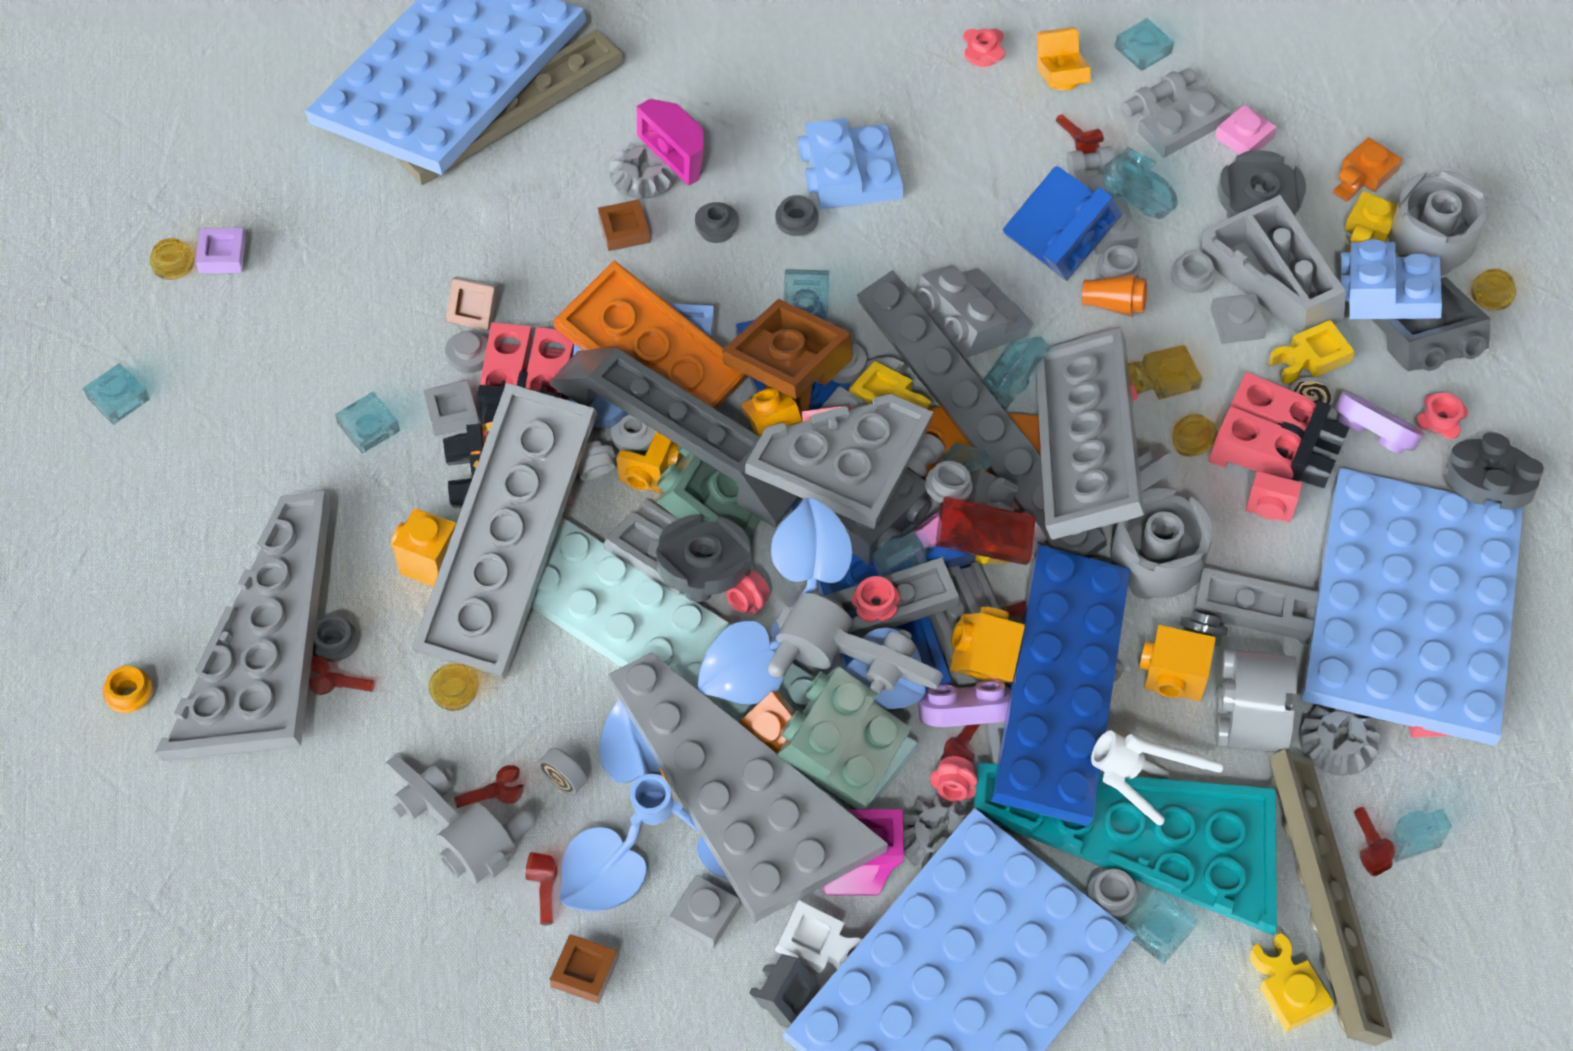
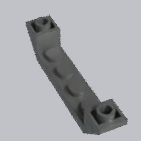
M616 347L577 351L550 380L551 387L581 405L589 407L598 396L603 397L740 484L737 504L774 528L778 526L801 498L745 473L746 461L759 441V436Z

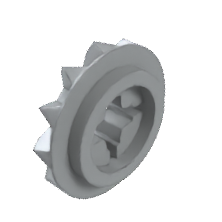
M630 142L625 151L616 150L614 160L609 162L610 178L613 185L621 193L634 198H651L661 195L674 184L677 174L646 144L636 146ZM643 162L649 163L646 172H643V177H639L637 168Z
M1317 705L1312 713L1305 718L1301 727L1300 742L1305 755L1313 760V764L1316 767L1330 774L1346 776L1359 773L1371 765L1378 753L1380 734L1376 733L1373 727L1372 717L1366 718L1360 714L1326 706L1321 708ZM1345 726L1348 731V740L1339 745L1337 751L1332 749L1334 746L1333 733H1336L1339 728Z
M938 795L931 801L922 803L918 800L915 806L907 814L903 815L904 855L916 867L923 869L947 841V838L942 837L938 843L935 842L933 847L929 848L931 831L928 829V826L936 829L946 820L948 821L947 835L950 837L969 813L961 807L958 800L955 802L944 801Z

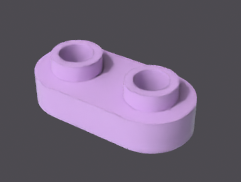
M1348 391L1342 392L1334 406L1341 413L1338 418L1341 423L1359 432H1362L1364 428L1380 435L1378 442L1381 445L1399 454H1402L1405 449L1415 451L1424 435L1420 429Z
M995 680L979 682L975 687L956 688L952 685L941 684L938 685L937 689L929 688L928 693H925L923 698L918 701L919 720L926 725L934 727L1005 721L1011 689L1005 687L1003 682Z

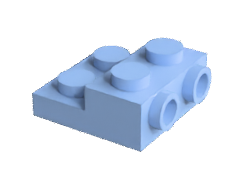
M847 118L805 123V135L798 136L799 154L801 161L809 162L810 168L805 169L807 189L809 194L816 193L819 210L903 199V184L887 124L849 129Z
M1377 239L1351 243L1350 252L1341 253V284L1346 290L1345 302H1350V319L1441 318L1440 256L1412 254L1407 257H1396L1395 242H1383Z

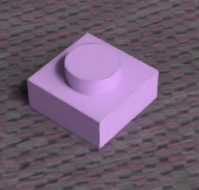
M200 228L195 260L198 273H242L246 245L244 229Z

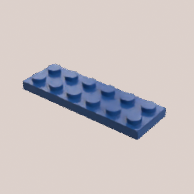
M1042 545L1038 546L1034 554L1022 622L1025 627L1014 679L1011 685L991 802L1084 826H1089L1094 816L1100 769L1092 765L1091 755L1096 742L1107 729L1130 576L1129 568Z

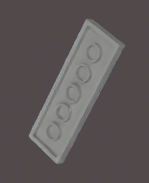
M1121 327L1035 351L1045 526L1051 540L1144 516L1127 348Z
M506 383L414 641L413 650L506 679L598 414L595 408Z

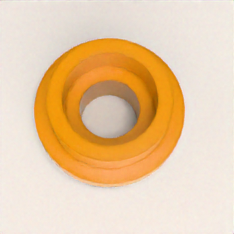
M121 666L114 669L107 676L103 686V697L107 705L119 713H132L140 710L150 701L153 694V684L148 674L133 666ZM136 688L131 694L122 696L126 689Z

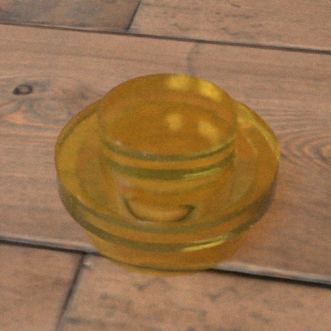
M167 238L155 244L149 262L156 276L166 280H174L185 276L191 271L194 266V255L190 247L181 240Z
M1488 269L1474 279L1471 286V295L1474 301L1481 307L1498 311L1508 308L1513 303L1516 296V287L1512 276L1506 271Z
M1191 414L1180 419L1174 426L1173 446L1182 456H1199L1206 453L1214 445L1218 431L1211 420L1206 419L1200 414Z
M448 664L440 667L433 673L429 681V692L432 700L438 706L449 711H459L466 708L474 700L478 691L477 678L474 672L462 664Z

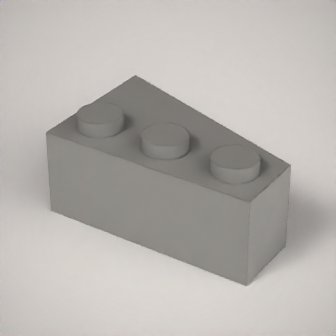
M1281 195L1202 230V253L1211 259L1215 270L1246 294L1256 293L1260 305L1297 333L1328 320L1336 324L1344 319L1346 290Z

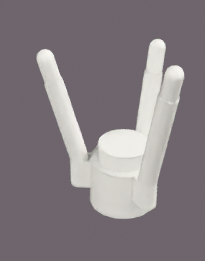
M1112 730L1102 734L1096 742L1091 755L1092 765L1105 772L1103 782L1118 789L1157 825L1164 823V817L1125 782V777L1133 779L1141 770L1161 779L1169 777L1167 770L1145 760L1144 753L1215 772H1221L1224 769L1223 764L1220 762L1147 742L1133 734H1129L1125 738Z

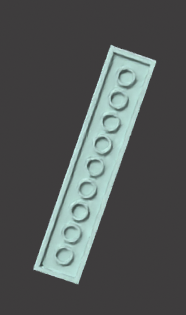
M561 517L530 607L620 667L652 652L696 689L699 671L705 654L715 638L731 625L697 602L690 601L683 593L678 596L604 549V543ZM792 663L784 675L778 691L795 712L798 710L803 713L810 701L804 694L815 677ZM705 695L737 722L759 704H738L719 697ZM906 736L868 804L863 809L873 808L916 752V741ZM799 771L802 775H804L807 779H809L812 783L819 787L823 792H825L828 796H830L833 800L840 804L844 809H854L853 807L845 803L843 800L832 794L830 791L822 787L820 784L809 778L807 775Z

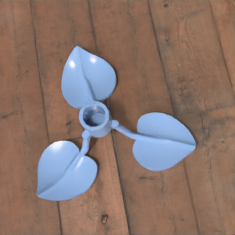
M805 498L776 529L771 543V557L774 566L783 577L793 582L807 580V586L803 593L813 594L816 589L817 580L824 583H835L845 576L852 559V546L846 528L838 516L820 501L814 498ZM778 617L771 627V642L764 626L756 621H741L725 628L715 638L705 654L699 671L697 689L704 695L749 705L760 703L771 692L778 691L783 677L775 678L768 672V665L775 654L774 651L780 645L776 640V636L780 631L776 622ZM891 628L875 629L868 632L862 639L882 645L890 632L899 634L900 631ZM916 648L911 658L921 662L920 654ZM854 658L844 670L870 688L872 683L866 678L870 665ZM899 678L892 691L882 690L874 702L884 709L904 708L923 698L926 691L925 686Z
M620 700L614 705L604 724L599 753L604 770L614 781L624 784L635 781L630 789V799L635 814L630 819V830L623 843L615 831L604 827L586 829L579 833L568 845L561 864L559 899L563 905L581 911H602L620 906L629 901L640 890L646 877L647 866L644 859L630 849L634 846L640 826L643 823L650 825L665 822L671 814H676L694 830L699 831L688 811L682 807L681 803L673 800L668 782L663 777L657 775L661 774L660 766ZM701 835L697 844V851L701 862L716 876L727 878Z

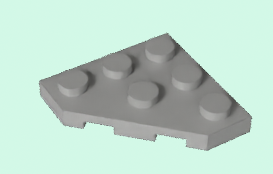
M888 394L873 398L872 404L851 410H848L847 406L811 415L810 421L788 427L785 426V423L765 428L746 461L745 473L803 499L814 498L833 512L875 529L931 424L933 411L895 395Z

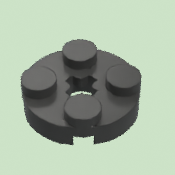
M1264 150L1247 151L1238 155L1234 163L1229 166L1227 164L1223 168L1218 185L1219 200L1227 210V218H1230L1281 195L1295 216L1302 206L1306 192L1304 175L1296 165L1293 170L1290 166L1283 163L1285 157L1277 153ZM1256 184L1264 185L1265 190L1271 192L1261 193L1256 191Z
M1489 432L1485 433L1482 439H1469L1453 446L1446 468L1448 467L1446 478L1449 485L1458 494L1474 503L1485 505L1486 500L1491 499L1502 501L1500 509H1516L1532 502L1544 467L1540 461L1529 457L1521 450L1511 446L1507 437Z
M691 515L678 519L669 524L659 536V546L656 549L657 571L665 583L678 591L684 592L686 598L690 601H706L712 595L734 588L746 575L749 576V538L738 524L726 518L717 516V523L711 521L702 522V515ZM700 552L703 555L712 554V556L708 558H698L695 557V553Z

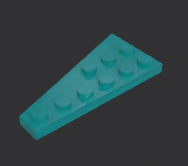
M978 762V783L976 784L974 808L994 824L1103 868L1122 870L1133 880L1274 936L1277 929L1276 789L1147 777L1128 779L1125 777V782L1164 817V823L1157 825L1118 789L1104 783V774L1100 773L1094 816L1089 826H1084L991 802L997 764Z

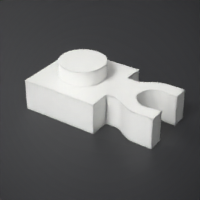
M798 900L774 951L797 957L803 965L821 973L827 962L833 964L838 969L848 958V953L853 952L863 938H845L839 935L844 922Z

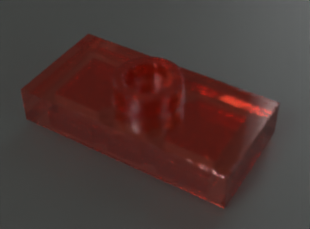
M944 497L940 503L935 546L1027 565L1032 558L1036 516Z

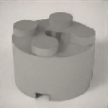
M1441 171L1440 175L1426 176L1427 172L1415 175L1405 184L1393 216L1389 242H1395V253L1400 254L1402 257L1412 254L1440 256V272L1442 276L1448 274L1451 269L1464 264L1472 256L1488 216V206L1485 207L1482 200L1484 196L1482 190L1471 179L1452 171Z
M1152 488L1142 491L1144 516L1117 523L1111 551L1112 564L1130 569L1128 586L1131 592L1138 598L1150 599L1152 597L1176 596L1186 592L1200 581L1211 545L1213 525L1203 505L1191 496L1187 500L1175 495L1176 490L1168 488Z
M1225 649L1222 678H1229V682L1225 681L1224 685L1219 684L1217 713L1226 714V718L1219 717L1217 747L1277 752L1283 749L1289 750L1295 711L1292 710L1293 694H1296L1297 688L1296 657L1286 656L1285 654Z

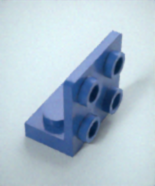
M1055 166L1006 224L1003 232L1008 238L1065 281H1068L1123 214L1113 196L1099 187L1093 192L1061 167Z

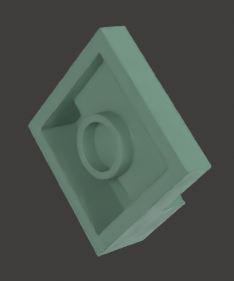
M678 446L677 451L683 457L677 466L674 463L671 464L658 479L656 485L662 489V492L656 502L678 519L691 515H702V522L711 521L717 523V516L729 519L738 524L750 539L761 519L737 504L740 484Z
M837 666L827 675L819 672L804 694L810 701L803 713L797 710L785 724L780 735L786 741L777 755L854 809H863L868 804L911 727L876 704L874 701L878 696L877 693Z

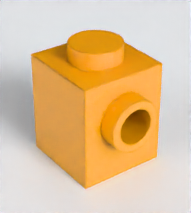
M414 508L405 523L401 522L396 527L392 536L391 547L394 549L399 574L434 587L456 523Z
M981 607L980 613L961 615V620L954 627L951 637V646L954 652L949 671L984 681L1013 682L1025 625L1008 620L1009 612L992 607Z
M1158 625L1154 642L1145 641L1141 654L1139 669L1148 671L1144 689L1156 691L1159 695L1166 698L1183 697L1201 701L1209 676L1216 637Z

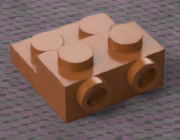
M777 299L722 350L725 365L794 399H797L815 381L826 386L853 360L851 332L781 299Z

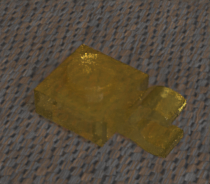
M1185 345L1145 354L1142 362L1128 364L1130 382L1134 384L1137 395L1154 389L1159 400L1199 390L1203 380Z

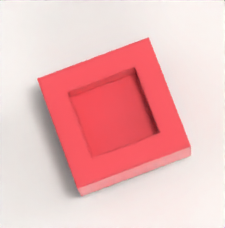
M1256 471L1245 511L1259 514L1261 517L1269 520L1279 519L1291 522L1302 483Z

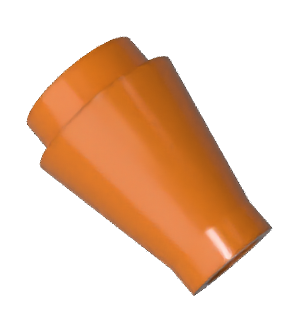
M1135 273L1095 280L1084 279L1082 288L1083 306H1093L1133 317L1134 313H1145L1147 302L1146 278H1137Z

